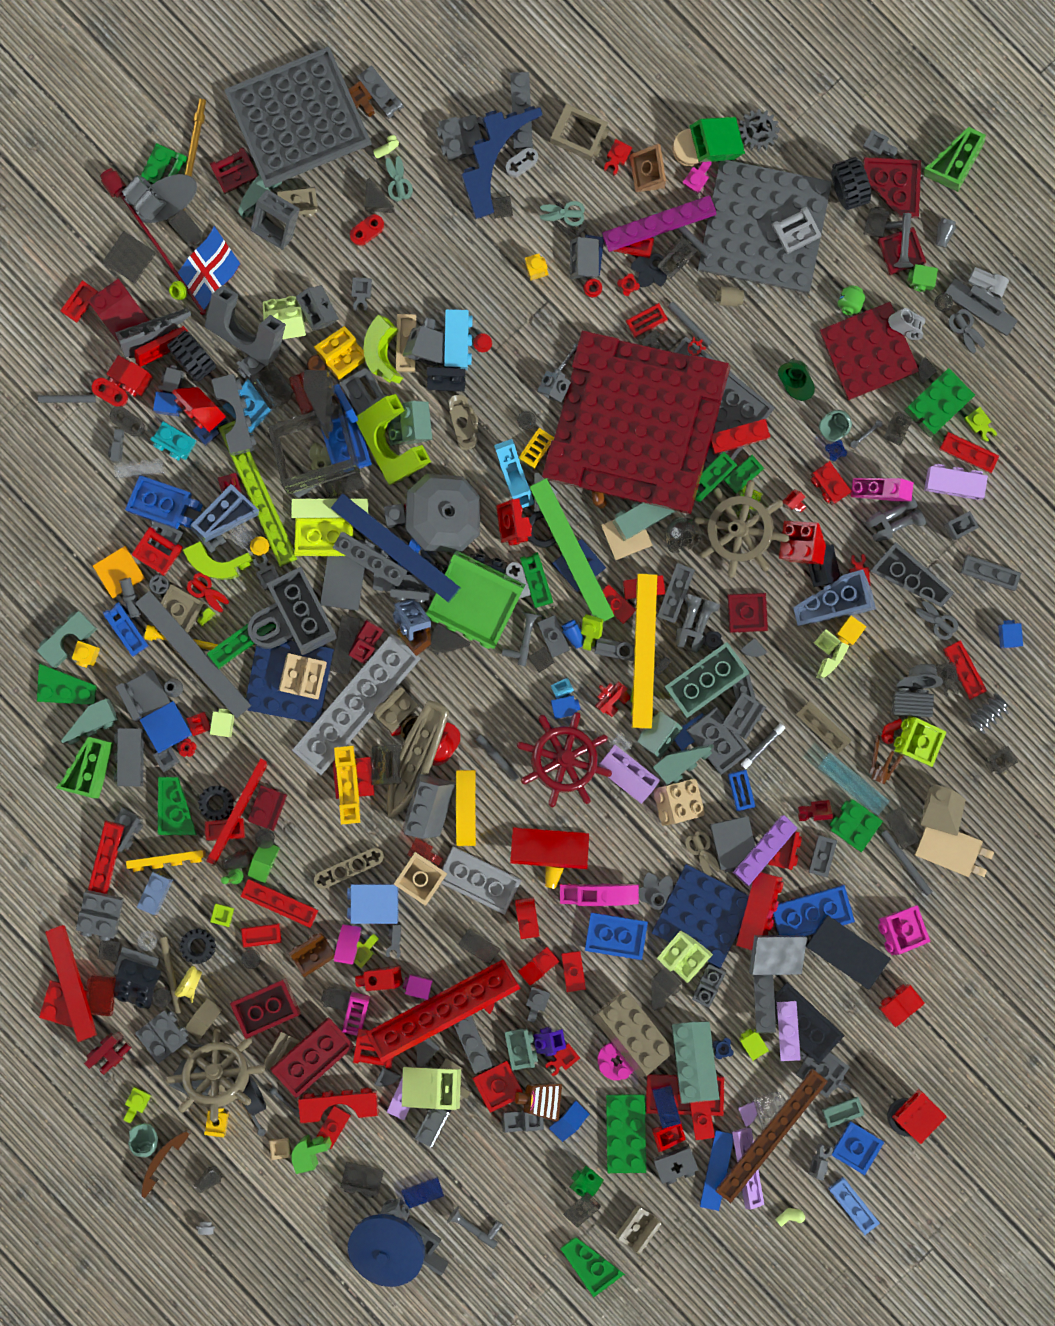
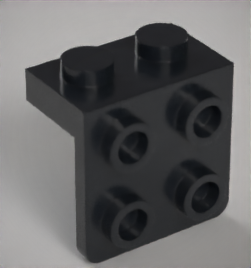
M124 959L116 976L114 997L121 1002H129L139 1008L149 1009L152 1005L154 989L161 971Z

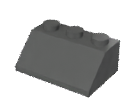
M418 774L403 824L405 835L421 839L441 835L456 782Z

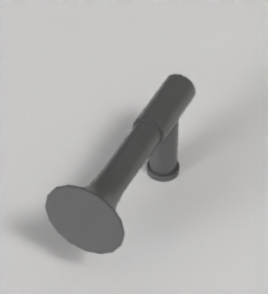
M903 213L901 221H887L886 229L902 228L901 254L899 261L894 266L898 268H911L914 266L909 262L908 258L911 214Z
M522 612L526 623L520 652L503 648L502 656L517 658V665L526 666L532 627L536 618L541 615Z
M459 1206L453 1210L447 1220V1223L455 1222L460 1224L492 1249L498 1243L493 1238L503 1226L499 1220H496V1223L486 1234L462 1217L459 1213Z

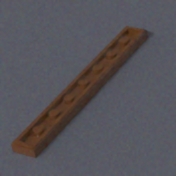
M813 1068L809 1071L715 1189L730 1204L827 1084L828 1081Z

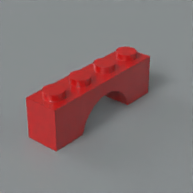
M371 1087L361 1088V1092H353V1089L341 1090L339 1094H334V1091L322 1092V1095L314 1096V1093H304L303 1097L298 1099L300 1123L319 1122L323 1112L335 1104L349 1106L355 1111L358 1118L374 1117L379 1114L377 1090H372Z

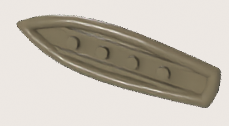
M431 700L426 702L397 756L387 791V813L389 819L397 816L410 804L418 774L428 775L449 714V710L438 702Z

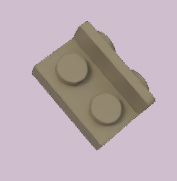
M400 687L398 690L395 689L390 693L388 700L376 707L374 714L376 719L393 733L402 725L405 719L410 717L419 708V705Z

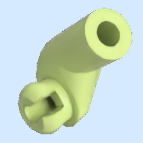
M395 135L388 136L386 139L387 144L373 150L376 158L387 155L398 147L399 140H397Z
M787 1208L775 1220L782 1227L789 1220L797 1221L798 1223L804 1222L805 1215L800 1209Z

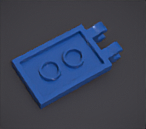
M140 475L125 510L178 529L180 524L191 529V524L194 521L191 518L185 517L184 513L187 507L201 512L203 504L191 499L192 494L188 491Z

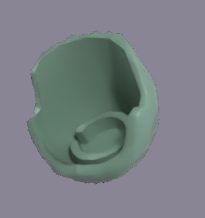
M834 410L822 418L818 428L825 439L836 442L850 432L852 421L845 411Z
M137 1124L129 1131V1149L134 1156L143 1158L155 1152L158 1145V1135L151 1124Z

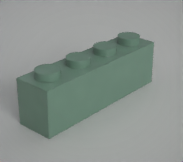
M636 502L628 512L622 510L617 513L613 524L623 541H626L677 511Z

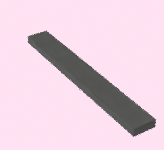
M148 591L135 603L236 718H239L252 706L222 671L217 669L207 654L151 591Z

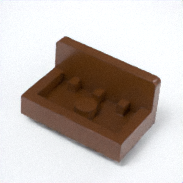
M322 933L312 935L308 941L295 946L288 953L303 977L334 959L335 952Z

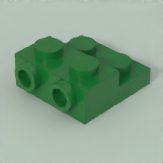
M846 800L840 808L842 810L841 814L838 817L835 816L830 822L831 828L829 831L862 853L883 820L855 800Z

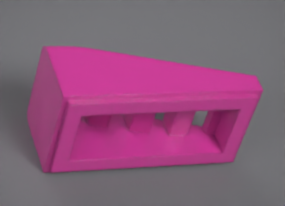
M351 992L342 1028L343 1033L357 1036L358 1028L347 1026L348 1023L359 1025L360 1029L363 1028L370 996ZM351 1008H355V1009H359V1010H363V1011H362V1013H361V1012L353 1011V1010H351ZM349 1016H354V1017H358V1018H361V1019H360V1020H356V1019L349 1018Z

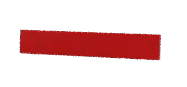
M260 758L206 860L208 864L215 866L268 766L267 761Z
M60 925L45 933L77 1041L82 1042L97 1036V1031L65 925Z

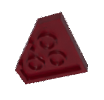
M864 157L863 166L867 173L870 187L898 217L903 218V213H910L911 218H918L921 160Z

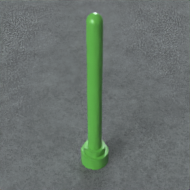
M232 869L227 876L221 878V883L239 884L244 879V873L240 869Z

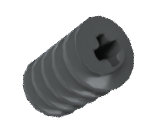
M997 693L994 694V699H988L989 704H982L983 709H976L977 714L971 713V719L966 718L971 726L983 735L986 734L983 729L984 727L991 730L990 722L995 725L997 724L996 717L1001 720L1003 719L1002 712L1007 715L1009 714L1007 710L1008 704Z

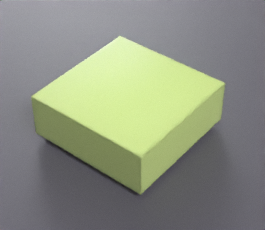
M825 629L815 640L814 644L829 655L838 646L840 640Z

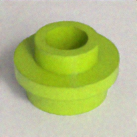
M175 281L169 287V293L172 298L182 300L187 296V289L181 281Z

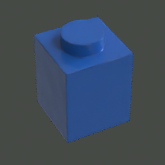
M156 392L153 408L155 413L179 417V412H182L183 409L174 401L177 398L174 394Z
M1015 620L1004 621L1003 625L998 626L1000 649L1023 646L1021 623H1015Z
M574 695L551 700L555 720L573 716L575 712L580 710L579 700L574 699Z

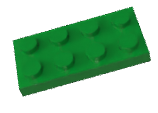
M606 1094L607 1173H646L645 1094Z

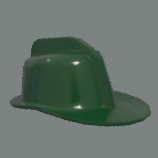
M795 358L780 366L778 376L789 395L800 401L812 398L815 393V386L809 375L808 366L800 360H795Z

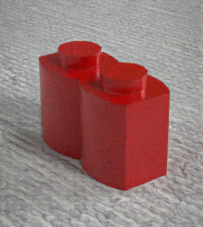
M904 984L900 985L895 990L896 994L891 998L887 996L880 1002L879 1010L895 1028L925 1004L910 984L906 986Z

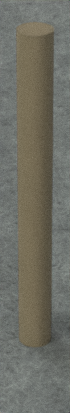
M162 937L159 940L175 1014L183 1011L180 997L174 995L177 983L167 937Z

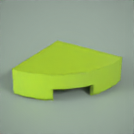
M207 608L202 613L203 615L197 619V622L203 626L216 613L211 608Z

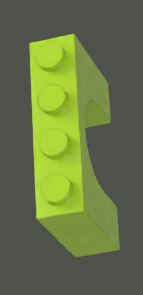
M396 394L386 396L359 414L357 416L358 421H356L388 485L403 481L431 462L423 445L413 447L402 455L395 454L387 445L385 430L388 423L405 411Z

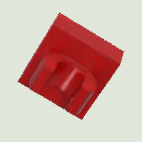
M794 489L783 500V506L790 510L795 509L801 513L806 508L801 502L805 496L802 492Z
M206 712L186 718L193 736L211 730Z

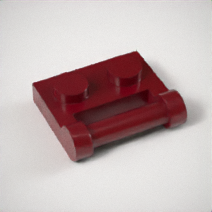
M244 147L238 149L239 152L216 163L215 161L209 163L224 194L255 180L258 176ZM243 158V163L220 173L219 169Z

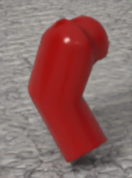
M897 719L884 726L881 735L884 743L892 744L894 742V733L901 728V719Z

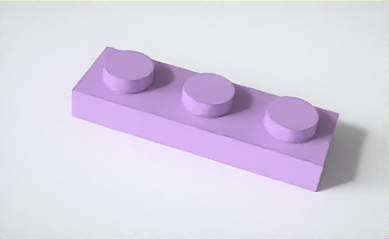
M777 1002L781 1061L801 1060L797 1002Z

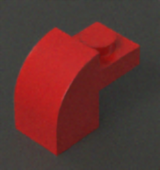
M534 897L515 899L520 939L540 937Z

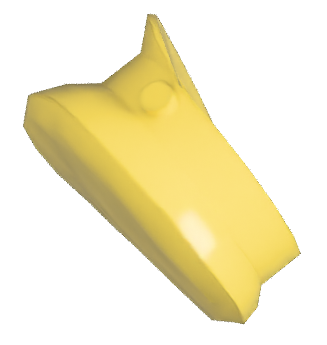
M195 966L190 967L175 990L174 995L176 997H188L191 1003H193L195 989L202 971L197 970Z

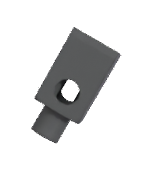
M425 318L423 326H418L411 330L403 357L433 367L443 364L444 334L434 330L436 322L434 319Z

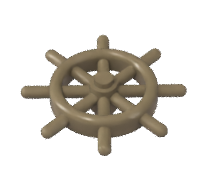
M753 480L747 482L744 496L728 499L725 498L719 487H715L713 493L720 504L714 509L710 519L699 516L693 519L695 524L708 526V536L711 545L702 550L699 556L705 558L716 551L722 557L730 560L729 578L735 576L738 562H746L756 559L763 571H768L769 565L762 554L767 550L771 541H789L788 535L774 532V524L771 513L782 507L783 501L777 500L768 507H765L761 502L753 499ZM742 504L740 518H738L732 506ZM751 506L759 513L747 520ZM724 512L727 513L732 521L731 523L719 521ZM763 519L764 530L752 528L753 525ZM718 528L729 530V533L719 539ZM750 535L763 537L758 546L755 545ZM735 538L733 550L731 552L727 550L723 545H725L726 543ZM742 540H744L750 552L740 554Z
M215 1028L213 1030L212 1043L206 1044L196 1051H193L186 1044L180 1047V1050L189 1057L183 1067L182 1074L166 1077L168 1084L182 1082L188 1094V1097L178 1107L180 1113L185 1112L195 1102L200 1106L210 1108V1120L216 1122L218 1120V1107L225 1106L237 1098L243 1104L250 1105L251 1099L243 1093L248 1083L249 1075L265 1071V1067L262 1065L248 1067V1063L242 1054L252 1043V1038L244 1039L235 1047L231 1044L220 1042V1030ZM220 1054L228 1055L220 1064ZM212 1055V1064H209L204 1059ZM236 1059L239 1068L227 1069ZM199 1065L205 1072L194 1073V1070ZM238 1076L234 1084L227 1077ZM204 1080L194 1090L192 1081ZM211 1085V1096L202 1095Z

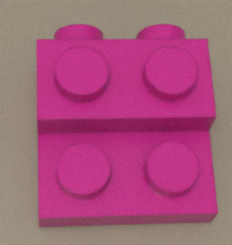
M918 905L879 918L878 929L881 934H884L887 941L884 944L885 949L891 955H900L931 942Z

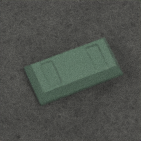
M859 1097L822 1109L828 1128L865 1115Z

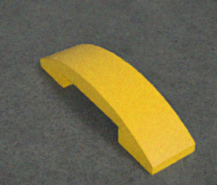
M354 746L335 747L341 825L361 823Z
M456 770L457 846H476V770Z

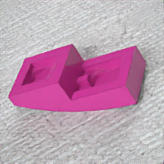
M342 924L334 962L354 963L361 935V927Z

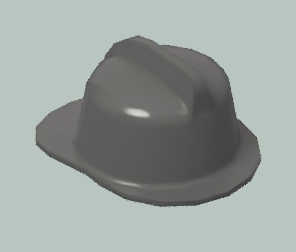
M919 664L912 667L908 677L897 682L896 687L897 689L908 688L910 691L936 688L942 685L943 680L937 676L934 664Z

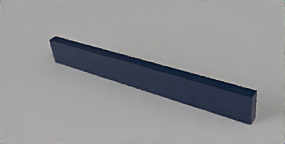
M343 493L331 507L338 515L448 603L461 589Z

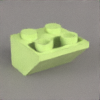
M296 296L270 299L263 302V320L272 315L286 324L282 339L306 336L303 311Z

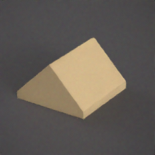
M415 852L394 885L426 906L447 873Z

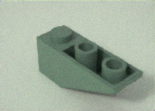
M104 699L88 706L61 742L72 745L80 741L79 737L84 735L90 737L97 734V729L103 727L105 730L115 725L114 722L118 721V717L110 699Z
M709 744L670 752L655 764L653 768L667 785L671 782L675 784L683 778L681 774L684 771L688 770L690 772L698 765L696 762L700 758L705 760L710 756L714 745Z

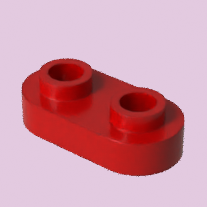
M376 214L370 215L353 227L350 231L352 243L357 246H363L384 230L382 217ZM377 221L378 225L374 227L371 223ZM358 232L363 233L360 238L356 237V234Z
M97 378L93 381L92 391L96 396L117 408L127 404L128 394L125 390L105 378ZM105 385L106 389L101 392L99 390L100 386ZM121 395L122 399L116 401V396Z

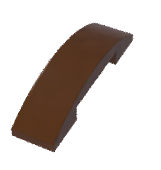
M187 1129L173 1137L154 1157L147 1169L142 1185L141 1196L144 1199L159 1180L153 1173L172 1146L179 1150L192 1130Z

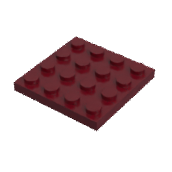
M891 302L819 330L848 401L919 372L905 335L893 330L889 325V316L895 313Z

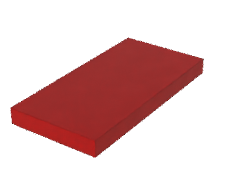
M513 827L510 864L587 869L589 833Z
M647 1075L646 1114L691 1115L690 1103H680L677 1075ZM717 1076L719 1100L709 1102L711 1115L723 1116L724 1076Z

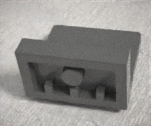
M150 670L127 683L115 686L133 721H138L170 703L154 670Z

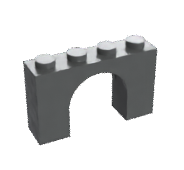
M222 285L211 295L205 328L265 366H268L278 357L286 324L269 315L259 324L257 335L247 332L239 324L235 316L238 294Z

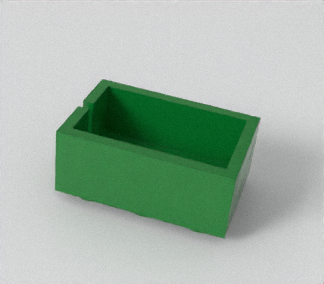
M948 368L904 411L915 423L922 417L924 421L918 426L931 438L975 394Z

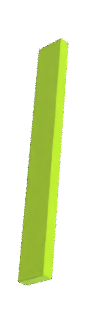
M236 420L219 427L228 451L229 447L225 435L232 430ZM251 452L235 456L231 455L251 503L259 509V521L279 566L282 567L298 560Z

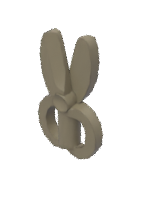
M698 831L694 835L688 836L685 841L686 848L693 855L700 854V865L704 873L711 876L709 864L719 872L720 866L718 861L707 851L711 845L708 834ZM699 835L705 837L707 841L706 847H704ZM690 840L693 841L698 851L692 850Z

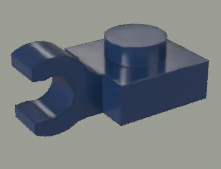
M224 418L210 432L205 427L200 429L199 426L194 428L193 431L206 446L220 434L217 429L228 421Z

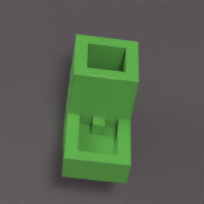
M308 1134L299 1140L292 1152V1164L296 1174L316 1168L318 1164L316 1153L328 1151L332 1144L330 1137L323 1138V1136H319L311 1141Z

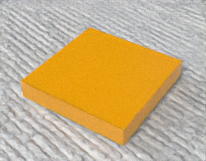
M126 546L93 565V568L113 599L123 593L119 580L130 577L132 585L135 586L146 579Z

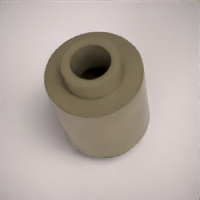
M720 286V289L716 290L715 301H718L720 306L737 307L743 304L744 290H739L738 287Z

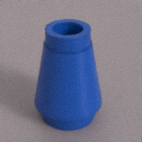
M573 619L561 626L562 632L575 649L582 647L584 638L581 634L579 622L577 623Z

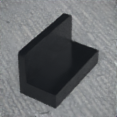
M833 544L826 545L823 564L808 563L813 588L834 583L841 577Z

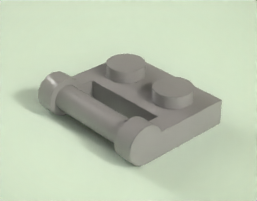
M807 207L802 208L800 212L780 222L772 223V228L777 234L786 254L822 236ZM803 218L806 220V223L786 233L782 230Z

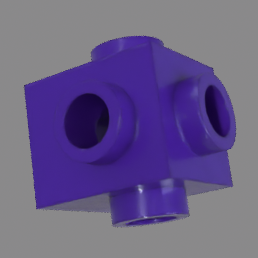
M551 1027L540 1029V1033L533 1035L537 1054L545 1053V1056L556 1055L557 1051L566 1049L563 1029L552 1030Z

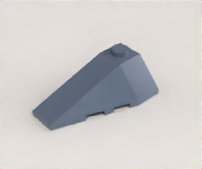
M864 570L844 574L837 581L827 585L823 590L810 596L793 608L797 626L875 610L876 606Z

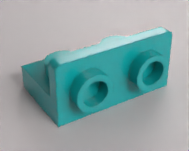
M164 421L154 437L151 436L150 438L154 442L153 447L160 451L166 449L170 452L169 456L178 461L180 458L186 461L197 442Z

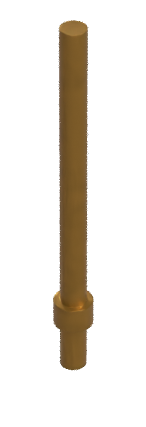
M199 99L197 111L193 117L194 127L184 175L191 177L201 126L205 121V99Z

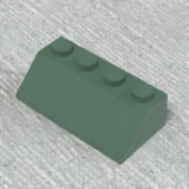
M726 642L663 688L676 706L688 718L747 676L749 671L729 643Z
M710 1022L672 1024L680 1103L719 1100Z

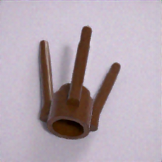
M877 735L869 773L872 774L871 779L885 784L886 780L889 781L891 774L902 760L903 755L900 754L892 767L887 769L894 755V751H891L884 766L878 765L876 768L880 736Z

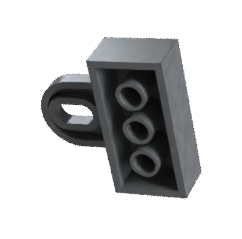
M302 567L266 583L275 604L257 612L249 621L248 634L255 645L264 649H271L294 638L303 656L337 639ZM269 623L276 624L275 631L265 636L257 635V630L260 627Z

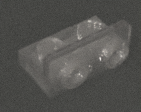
M770 1092L753 1099L762 1130L786 1102L781 1092Z

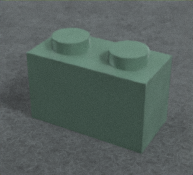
M659 711L652 718V728L642 731L637 742L661 759L683 728L673 719Z

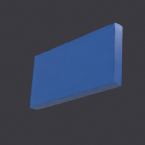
M845 885L778 903V908L773 913L778 935H812L827 915L843 926L855 922Z

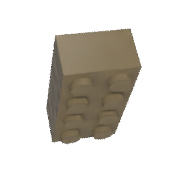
M628 990L620 992L592 1016L639 1078L650 1074L675 1052Z

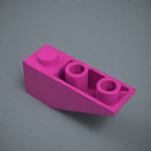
M853 478L851 497L888 501H911L914 482L901 478Z

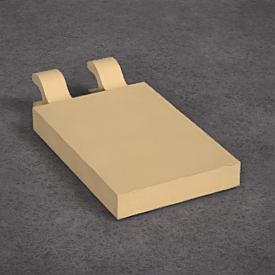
M925 827L914 855L966 877H969L971 872L985 877L987 870L974 865L978 855L992 859L994 852L982 848L983 841L958 832V835L955 836Z

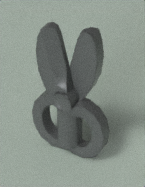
M960 309L957 314L950 316L948 320L950 329L957 334L963 333L964 344L972 354L976 352L973 340L981 348L985 347L983 337L979 332L971 328L974 324V319L968 310ZM961 314H964L968 317L969 324L966 323ZM954 318L961 329L955 327L953 323Z
M922 601V605L927 612L917 608L916 613L923 620L934 623L933 631L939 639H950L953 633L958 630L957 620L950 615L940 617L932 604ZM949 619L954 624V628L943 620ZM938 626H939L944 632H946L948 635H946V636L941 635V634L938 632V629H937Z

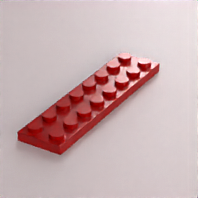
M502 959L371 1029L367 1034L379 1059L383 1063L514 993L520 987L505 960Z

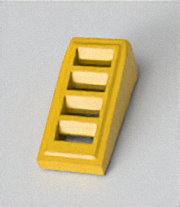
M538 428L519 456V461L535 470L550 447L554 437ZM541 435L549 441L545 443L538 436ZM537 441L538 443L543 445L544 448L541 449L540 447L536 446L534 442ZM530 448H534L535 450L540 452V454H535L530 450ZM526 454H530L531 456L536 458V460L533 461L529 459L528 457H526Z

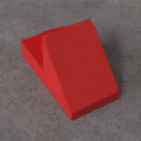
M545 947L520 968L518 972L531 986L554 967L559 960L548 947Z

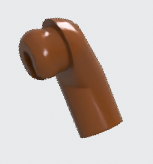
M592 491L593 504L599 509L604 508L607 504L606 500H604V494Z

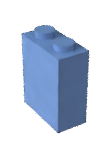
M351 884V888L347 889V899L351 900V908H347V919H351V924L398 923V887L394 884Z

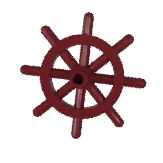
M579 712L573 714L570 727L560 726L552 728L546 716L540 715L538 719L545 733L536 741L535 745L524 742L517 743L518 749L532 753L531 764L533 772L522 777L521 783L526 785L538 779L545 787L552 790L548 802L550 807L556 806L559 792L569 793L576 790L583 802L589 804L591 799L584 786L592 779L595 773L606 777L612 775L611 770L597 766L598 757L595 748L606 742L608 736L603 734L591 740L584 732L577 729L581 717ZM557 736H567L564 749ZM574 739L578 740L582 746L571 751ZM548 740H550L556 752L543 749ZM587 753L588 763L575 758ZM541 756L553 761L542 767ZM573 766L586 770L581 779H579ZM556 769L557 774L555 777V781L552 780L546 773ZM565 771H567L573 783L562 784Z

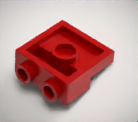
M511 499L496 505L501 543H508L509 546L527 542L528 537L531 536L532 525L529 522V517L522 518L520 500Z

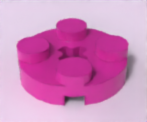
M612 1042L607 1043L600 1049L597 1062L601 1073L611 1080L627 1079L634 1070ZM619 1055L622 1063L615 1066L611 1059Z

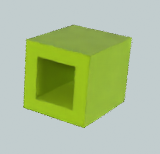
M750 1028L741 1034L742 1037L739 1040L752 1061L769 1051L759 1033H756V1029L751 1030Z

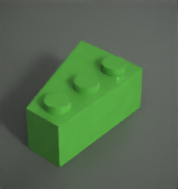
M968 127L944 152H941L930 165L924 168V176L958 192L985 143L986 134Z
M88 737L76 755L75 761L67 769L66 775L56 788L90 798H99L114 743Z

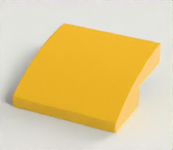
M345 326L314 346L320 358L338 380L365 362L364 350L358 345L356 338Z

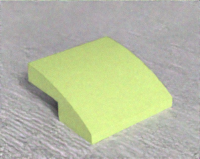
M844 643L838 644L832 658H826L822 661L816 678L821 679L829 675L841 662L849 645Z
M680 931L657 959L670 972L674 970L688 983L713 954L698 941Z

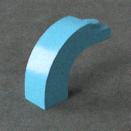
M510 439L494 445L512 499H519L522 508L533 505V497L513 440Z

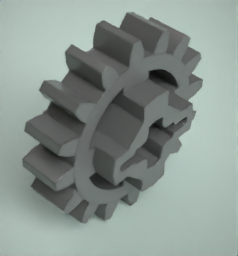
M758 109L756 114L751 110L750 116L745 114L743 117L745 121L741 120L739 123L741 126L739 131L742 133L741 139L745 140L743 146L745 147L749 144L751 151L754 147L757 148V152L760 151L761 147L766 151L768 144L773 146V140L778 139L776 133H779L780 128L776 126L779 122L773 121L774 115L768 116L767 110L764 114L761 113L760 109ZM758 128H761L760 133L756 132Z

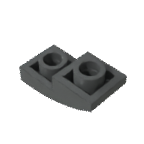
M709 962L692 1000L710 1008L726 974V970Z

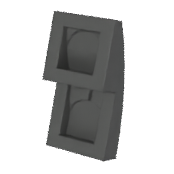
M524 1110L501 1112L502 1131L504 1133L544 1130V1120L542 1117L525 1113Z

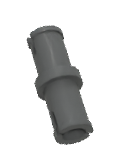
M131 578L119 580L124 595L122 597L123 602H126L129 617L141 615L140 609L135 604L138 595L134 592Z

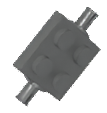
M800 1049L802 1054L800 1059L803 1061L801 1067L795 1073L799 1078L803 1080L813 1068L828 1081L819 1092L823 1096L828 1098L832 1091L838 1087L846 1094L849 1093L847 1089L851 1090L852 1087L843 1082L844 1075L850 1068L847 1064L831 1052L818 1064L809 1054Z

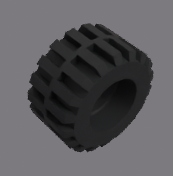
M853 157L833 164L831 175L834 189L839 202L845 210L868 204L871 200V188L861 161L857 157Z
M186 330L167 344L169 351L197 382L216 368L215 362Z

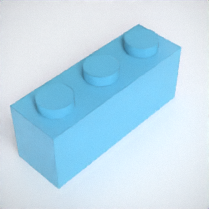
M446 309L445 368L468 370V365H472V353H468V346H472V334H469V327H472L473 316H469V310Z

